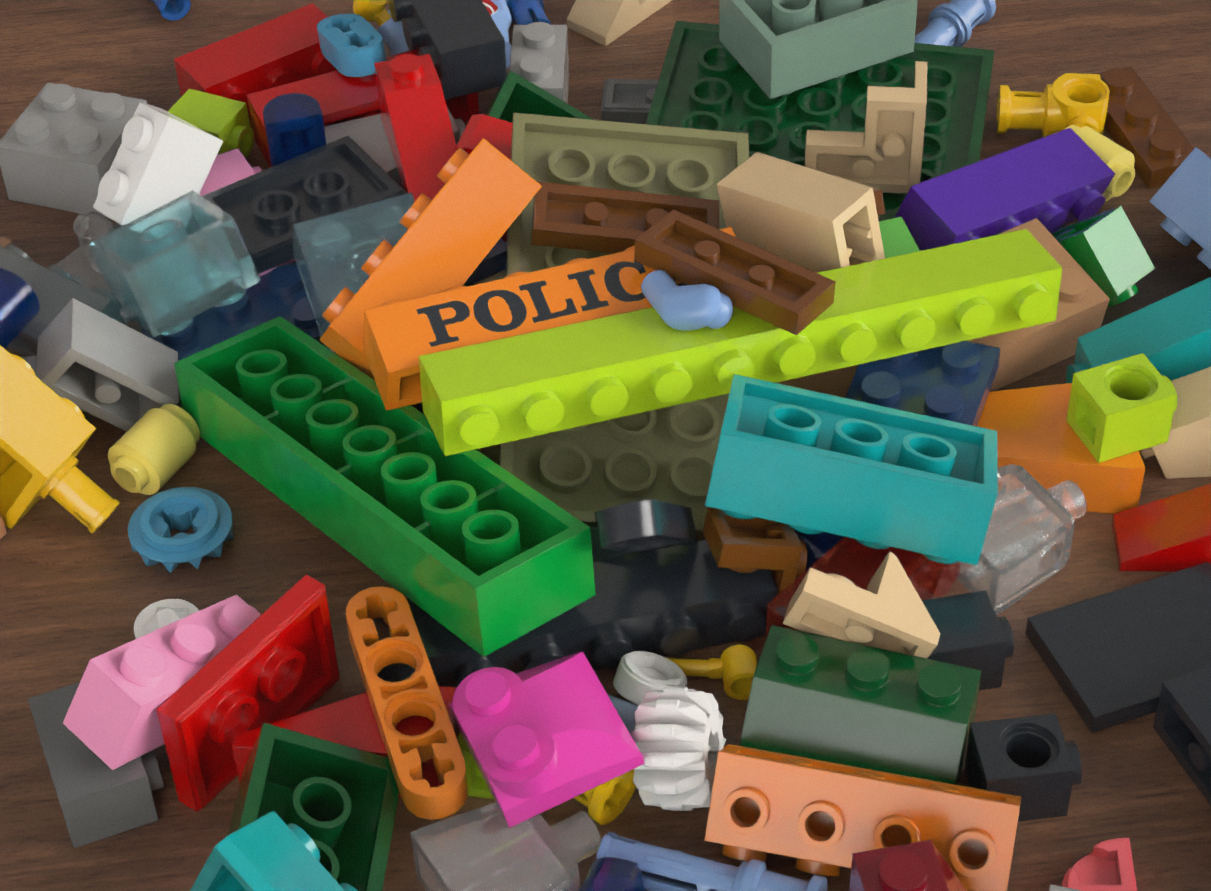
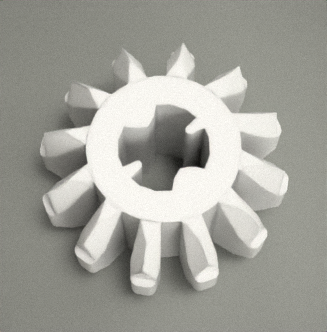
M665 687L664 690L647 691L641 704H639L635 711V730L630 733L645 763L634 768L633 782L637 789H639V795L643 803L670 811H692L694 808L710 807L718 751L724 748L726 742L722 732L723 716L718 710L717 701L711 693L695 691L687 687Z

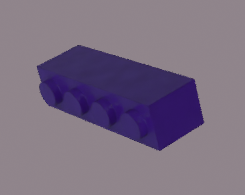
M1071 128L911 186L894 218H903L920 251L994 236L1036 218L1052 234L1064 224L1076 219L1081 221L1095 215L1105 202L1103 193L1115 173Z

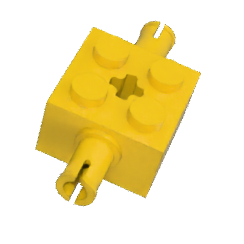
M0 345V516L3 519L4 525L11 530L41 498L46 499L50 495L93 534L120 504L117 499H113L76 467L79 462L76 458L77 454L96 428L85 419L84 414L76 404L66 398L59 397L36 377L33 369L24 359L10 354Z

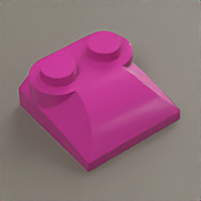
M583 651L517 674L500 667L480 669L462 680L455 690L453 702L448 704L453 719L509 828L645 764L640 750Z

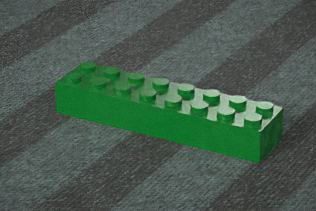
M283 317L274 318L174 363L182 407L196 421L202 439L483 657L596 595L589 526L476 449L445 456L425 414L411 405L386 411L375 380Z

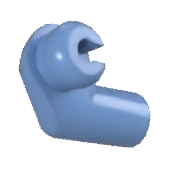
M662 270L647 274L641 284V291L664 323L675 330H696L706 326L712 329H719L725 326L732 317L733 304L731 299L727 295L720 293L719 289L715 286L707 284L678 286L672 277Z

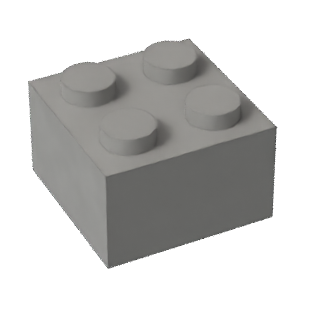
M47 82L0 140V168L8 199L109 219V217L93 208L98 196L99 183L104 174L109 171L122 143V133L125 125L134 116L139 102L147 104V100L121 96L117 93H104L71 87L67 84Z

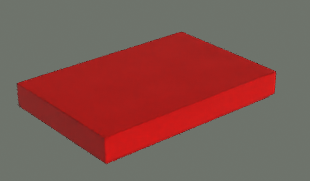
M306 574L156 709L178 800L192 810L198 812L200 809H203L238 775L232 751L235 735L262 727L263 723L271 724L304 713L340 679L325 585Z

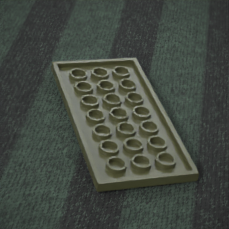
M513 113L510 160L531 178L539 182L720 200L717 183L749 158L748 133ZM533 197L507 230L506 276L515 272L529 273L564 265L577 258L591 259L613 253L531 245ZM720 202L719 229L726 228V224ZM730 393L499 444L498 465L590 528L597 526L594 513L599 510L630 502L659 500L691 508L698 541L706 540L702 530L707 508L712 507L705 506Z

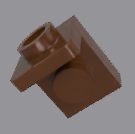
M707 508L702 531L717 566L741 573H752L759 569H769L777 587L776 602L789 603L795 579H801L806 569L807 550L804 540L798 538L795 530L785 523L758 517L753 519H737L725 514L721 509Z

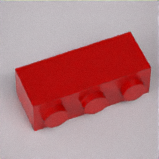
M312 3L175 58L174 63L181 97L188 89H193L245 102L248 117L250 118L247 94L336 71L337 69L322 55L316 27L320 21L328 16Z

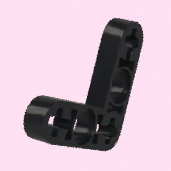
M642 500L599 510L594 513L597 526L590 528L593 562L698 542L691 508L659 500Z

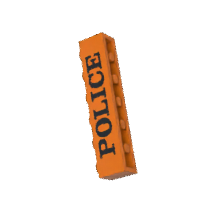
M732 227L719 229L735 236ZM632 246L622 252L591 259L577 258L556 267L529 273L515 272L503 279L468 287L454 286L441 293L406 301L392 300L379 307L364 310L363 350L386 411L422 402L419 356L651 308V304L641 291V284L647 274L656 270L634 261L635 246ZM673 279L678 286H686V284Z

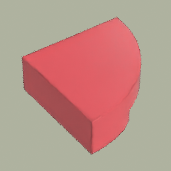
M1116 838L1096 844L1092 852L1082 857L1068 869L1064 875L1062 887L1081 891H1137L1130 839Z

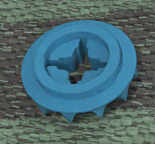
M178 487L162 491L145 500L132 514L128 524V537L132 551L138 552L141 555L146 567L161 562L171 573L180 563L189 562L198 569L203 556L221 557L223 542L233 539L232 512L227 502L221 496L203 488ZM191 526L193 527L194 534L190 535L180 532L171 537L169 530L175 528L179 531H185Z

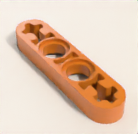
M383 586L369 587L358 592L349 600L346 607V620L349 640L402 801L408 811L417 817L429 820L446 818L456 813L465 804L468 796L465 760L408 601L402 593L393 588ZM383 618V621L389 626L390 637L379 641L372 619ZM396 663L407 664L415 669V672L409 678L398 682L384 681L377 676L384 667ZM410 716H423L434 722V725L427 732L416 736L403 735L395 729L400 721ZM433 758L437 777L444 784L439 787L430 788L428 781L423 779L421 762Z

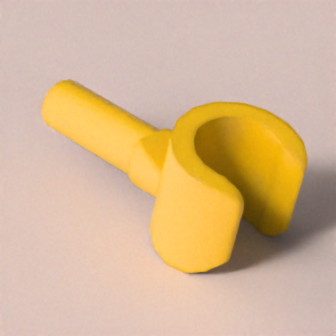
M741 644L730 646L724 650L721 658H709V660L667 658L677 664L685 676L723 679L726 695L737 700L749 699L753 676L758 663L756 654L748 646Z

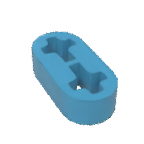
M351 13L338 14L327 17L317 24L322 55L341 74L350 77L372 75L375 73L374 63L387 61L382 35L364 17Z

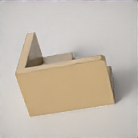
M915 61L913 88L867 86L865 132L807 130L805 167L881 189L882 193H908L911 186L919 184L927 105V62Z

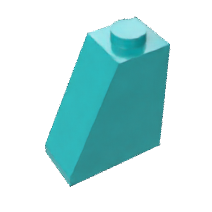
M1211 277L1078 337L1074 364H1069L1066 368V383H1072L1073 373L1144 353L1158 372L1168 377L1170 381L1211 367Z

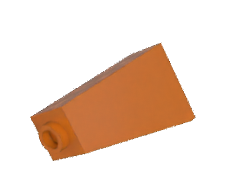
M1072 383L989 392L977 427L997 431L998 495L995 503L1109 514L1119 513L1138 507L1145 465L1139 451L1101 463L1096 461L1066 421Z

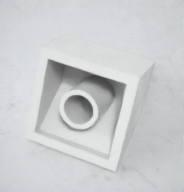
M139 102L134 116L124 127L122 143L109 171L104 174L99 183L98 196L93 208L122 226L176 246L223 140L161 108Z

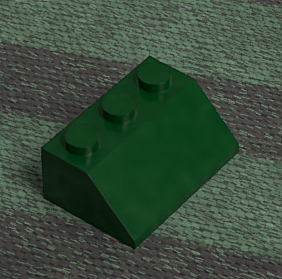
M771 625L753 676L739 746L959 785L966 758L970 723L975 722L981 670Z
M263 723L242 772L228 835L275 811L286 825L290 823L295 824L311 837L320 853L319 862L339 885L344 882L353 886L357 891H382L399 797V789L388 757Z

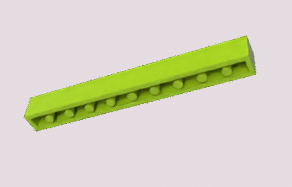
M1027 229L818 272V274L836 281L834 303L798 335L775 327L771 323L734 306L730 321L719 329H712L706 326L696 330H675L664 323L654 308L651 307L419 356L423 412L444 455L448 456L730 393L734 374L778 383L1056 321L1062 267Z

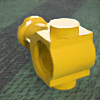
M1078 73L1061 75L1053 84H1046L1044 92L1010 91L1008 85H1000L997 96L996 134H1005L1008 129L1041 130L1042 136L1046 137L1060 132L1068 126L1076 125L1080 128L1085 126L1091 127L1103 135L1110 94L1108 85L1100 79V74Z

